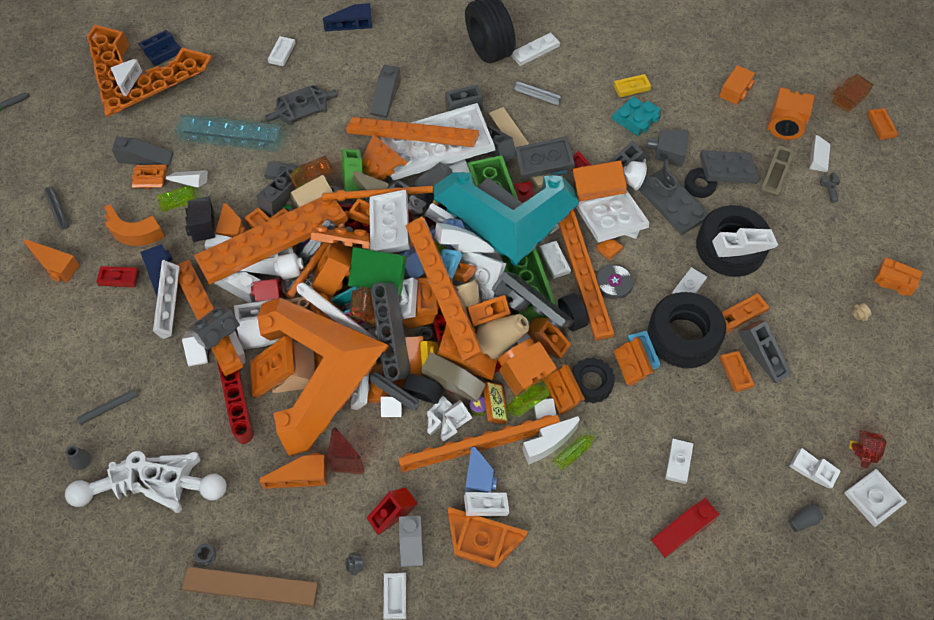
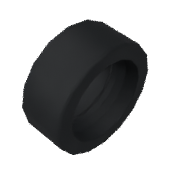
M570 293L558 299V308L574 320L573 324L567 327L569 330L574 332L588 325L589 320L586 308L577 294Z
M409 374L403 386V390L413 397L432 404H438L444 390L438 383L416 374Z

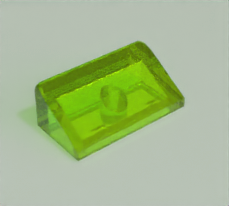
M580 435L553 458V462L561 470H565L592 446L594 437L592 435Z

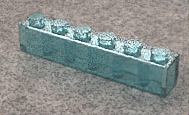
M185 114L180 115L175 129L179 141L279 152L284 137L281 125Z

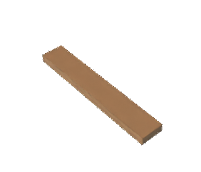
M188 567L182 589L189 592L314 607L318 583Z

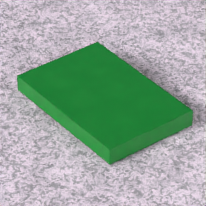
M353 247L348 286H357L362 289L371 290L372 286L376 283L392 282L397 287L398 295H401L407 256Z

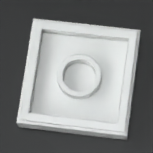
M877 469L844 493L874 527L907 503Z

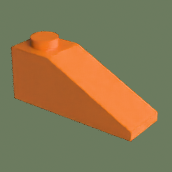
M27 239L24 241L30 252L49 273V277L56 282L61 280L68 283L80 266L73 255Z
M310 453L308 456H302L261 477L260 484L263 489L326 486L327 461L325 456L320 453Z

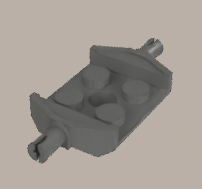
M311 85L278 97L276 99L275 112L265 116L268 122L280 118L292 126L293 120L321 110L326 113L328 99L336 97L338 94L335 89L326 93L317 85Z

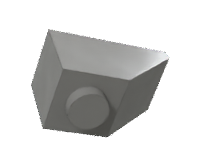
M421 516L399 517L401 567L423 566Z

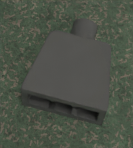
M661 130L658 139L648 138L646 148L656 149L655 159L664 162L669 161L671 164L682 167L686 156L689 131Z

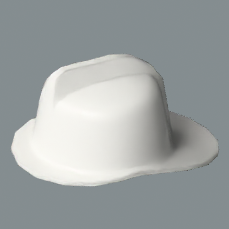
M645 158L642 162L631 161L627 166L623 167L626 184L633 187L635 191L641 187L646 175L647 166Z

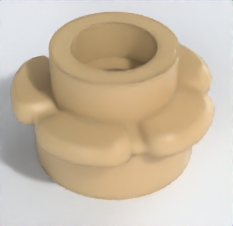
M864 303L854 305L853 316L857 320H868V317L871 316L869 307Z

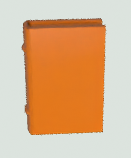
M621 160L573 168V177L579 202L627 194V185Z

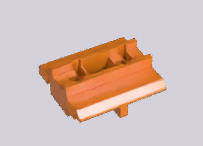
M166 164L136 165L133 168L132 188H147V190H150V188H163L166 178Z

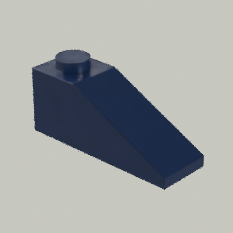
M370 3L354 4L324 17L325 32L372 28Z
M162 244L140 252L156 296L158 295L162 260L168 262L173 260L169 249L165 251Z

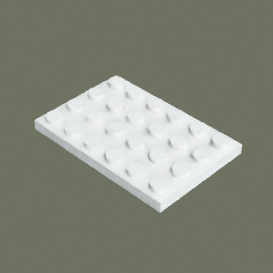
M477 103L411 122L478 130L479 137L474 147L380 137L382 142L408 162L405 166L400 164L394 168L395 173L391 175L392 180L430 170L439 162L447 165L495 150L493 140Z

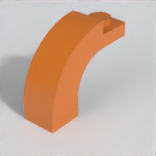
M111 204L104 207L107 212L104 215L107 219L105 225L117 241L130 246H144L165 238L153 215L139 222L128 223L118 217Z

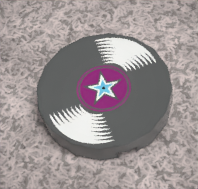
M620 265L605 266L598 272L596 277L601 294L609 299L625 298L631 293L634 284L630 271Z

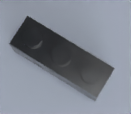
M210 196L189 200L188 208H185L187 235L192 237L193 243L216 238L214 209Z

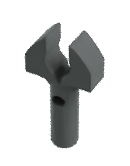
M825 172L820 179V185L828 188L831 202L836 203L838 196L835 185H839L840 179L832 172L830 175L832 182H830Z

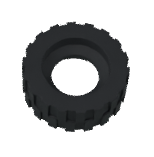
M592 357L580 360L578 364L574 365L572 374L586 403H600L609 397L614 386L615 374H613V369L609 367L607 362L605 363L601 359ZM586 373H597L602 379L601 386L597 389L585 387L582 378Z

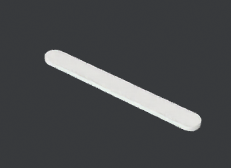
M305 283L297 285V291L300 295L334 321L378 340Z

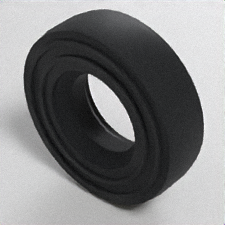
M703 168L691 170L684 182L688 193L698 198L711 196L716 190L717 181H706L708 184L706 187H698L695 185L694 180L701 178L706 181Z

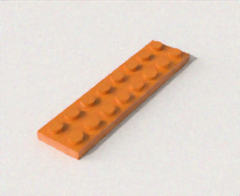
M322 197L194 256L210 285L311 238L312 228L322 226L326 219H330L337 226L348 221L347 215L336 200H322Z

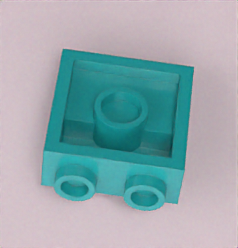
M633 96L612 115V119L636 136H639L642 133H646L651 124L659 121L661 109L648 100L643 103Z

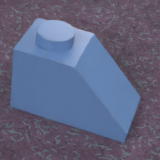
M471 447L466 492L491 493L492 490L496 491L497 478L493 477L494 470L475 447Z

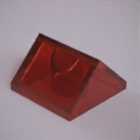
M334 427L331 432L327 455L332 472L364 473L361 457L340 431Z

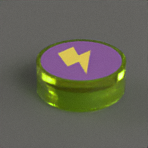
M481 395L477 403L472 400L469 401V410L473 415L483 416L486 414L484 396Z

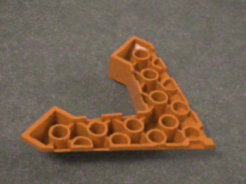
M94 24L87 35L106 118L175 84L196 77L206 70L213 58L209 54L181 48L175 60L168 62L169 65L161 68L156 66L146 70L145 74L138 77L128 95L123 96L111 67L124 63L122 57L130 46L124 32Z
M278 298L262 303L257 316L260 335L270 341L290 336L324 357L293 408L273 413L277 435L288 456L307 452L313 447L314 441L326 430L332 422L331 419L337 411L342 409L361 384L360 381L364 376L368 375L377 363L376 360L382 352L387 350L389 345L287 300Z

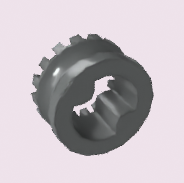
M201 544L196 548L194 557L198 563L206 566L213 563L216 552L211 545ZM209 549L211 553L207 555V559H200L203 550Z

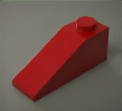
M705 497L657 534L651 541L666 558L713 524L720 514Z

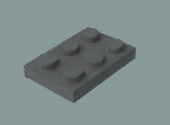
M567 136L515 147L523 179L575 168Z
M701 150L699 154L706 181L757 184L759 180L751 153Z

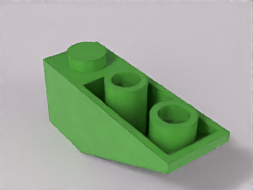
M342 149L339 167L343 188L345 191H359L353 182L354 170L362 173L360 150Z

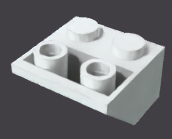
M271 300L234 306L235 318L240 324L237 327L238 337L243 350L270 346L279 340L278 338L270 341L262 337L259 331L258 313L262 303Z

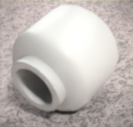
M295 253L278 256L277 261L274 262L277 276L287 280L299 277L301 269H304V263L302 258H298Z

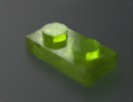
M188 185L159 194L157 199L163 213L188 205V201L196 199L193 187Z
M534 385L528 388L527 392L523 395L513 398L506 408L510 414L519 417L550 396L547 388Z

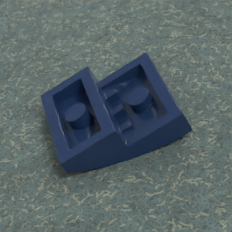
M167 30L138 43L153 66L178 55L181 50V46Z

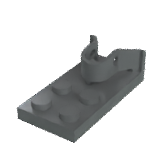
M665 161L661 170L650 176H645L638 190L681 235H684L702 224L709 213L676 180L669 171V161Z
M504 271L492 287V291L497 296L505 295L508 306L517 311L524 312L532 303L534 305L533 309L540 315H547L550 318L548 321L557 328L559 326L562 328L570 327L574 322L571 317L515 273Z

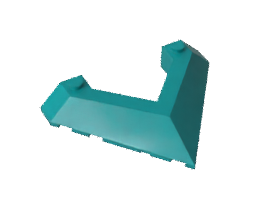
M453 172L433 187L435 202L438 204L442 203L447 207L446 211L455 218L459 217L463 220L467 228L485 242H488L502 256L506 255L510 258L514 266H517L524 256H527L538 243L540 244L556 228V225L560 221L562 222L569 215L570 211L579 205L577 191L562 176L555 175L544 176L541 191L515 210L510 209L474 186L472 173Z

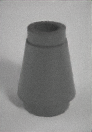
M74 445L69 446L65 451L70 466L73 469L81 470L89 465L91 456L87 451Z
M807 504L788 522L792 529L797 532L820 524L823 514L815 504Z

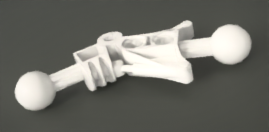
M135 451L129 454L126 460L121 461L117 465L115 462H111L109 469H107L109 477L92 483L83 480H76L70 483L65 490V499L71 506L83 507L91 501L95 494L112 489L120 500L122 493L128 497L131 490L133 494L142 492L146 497L172 509L175 513H179L182 510L179 500L183 488L200 491L204 498L212 501L223 497L227 484L225 479L216 473L208 474L203 479L189 476L191 469L201 460L197 452L185 455H162L156 458H146L142 452ZM137 477H140L141 481L146 486V488H143L140 485V483L137 482ZM177 477L174 481L169 482L172 478Z

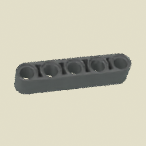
M392 282L376 283L372 286L371 295L378 339L380 342L389 345L387 350L381 354L384 375L389 381L405 379L410 374V365L397 287Z

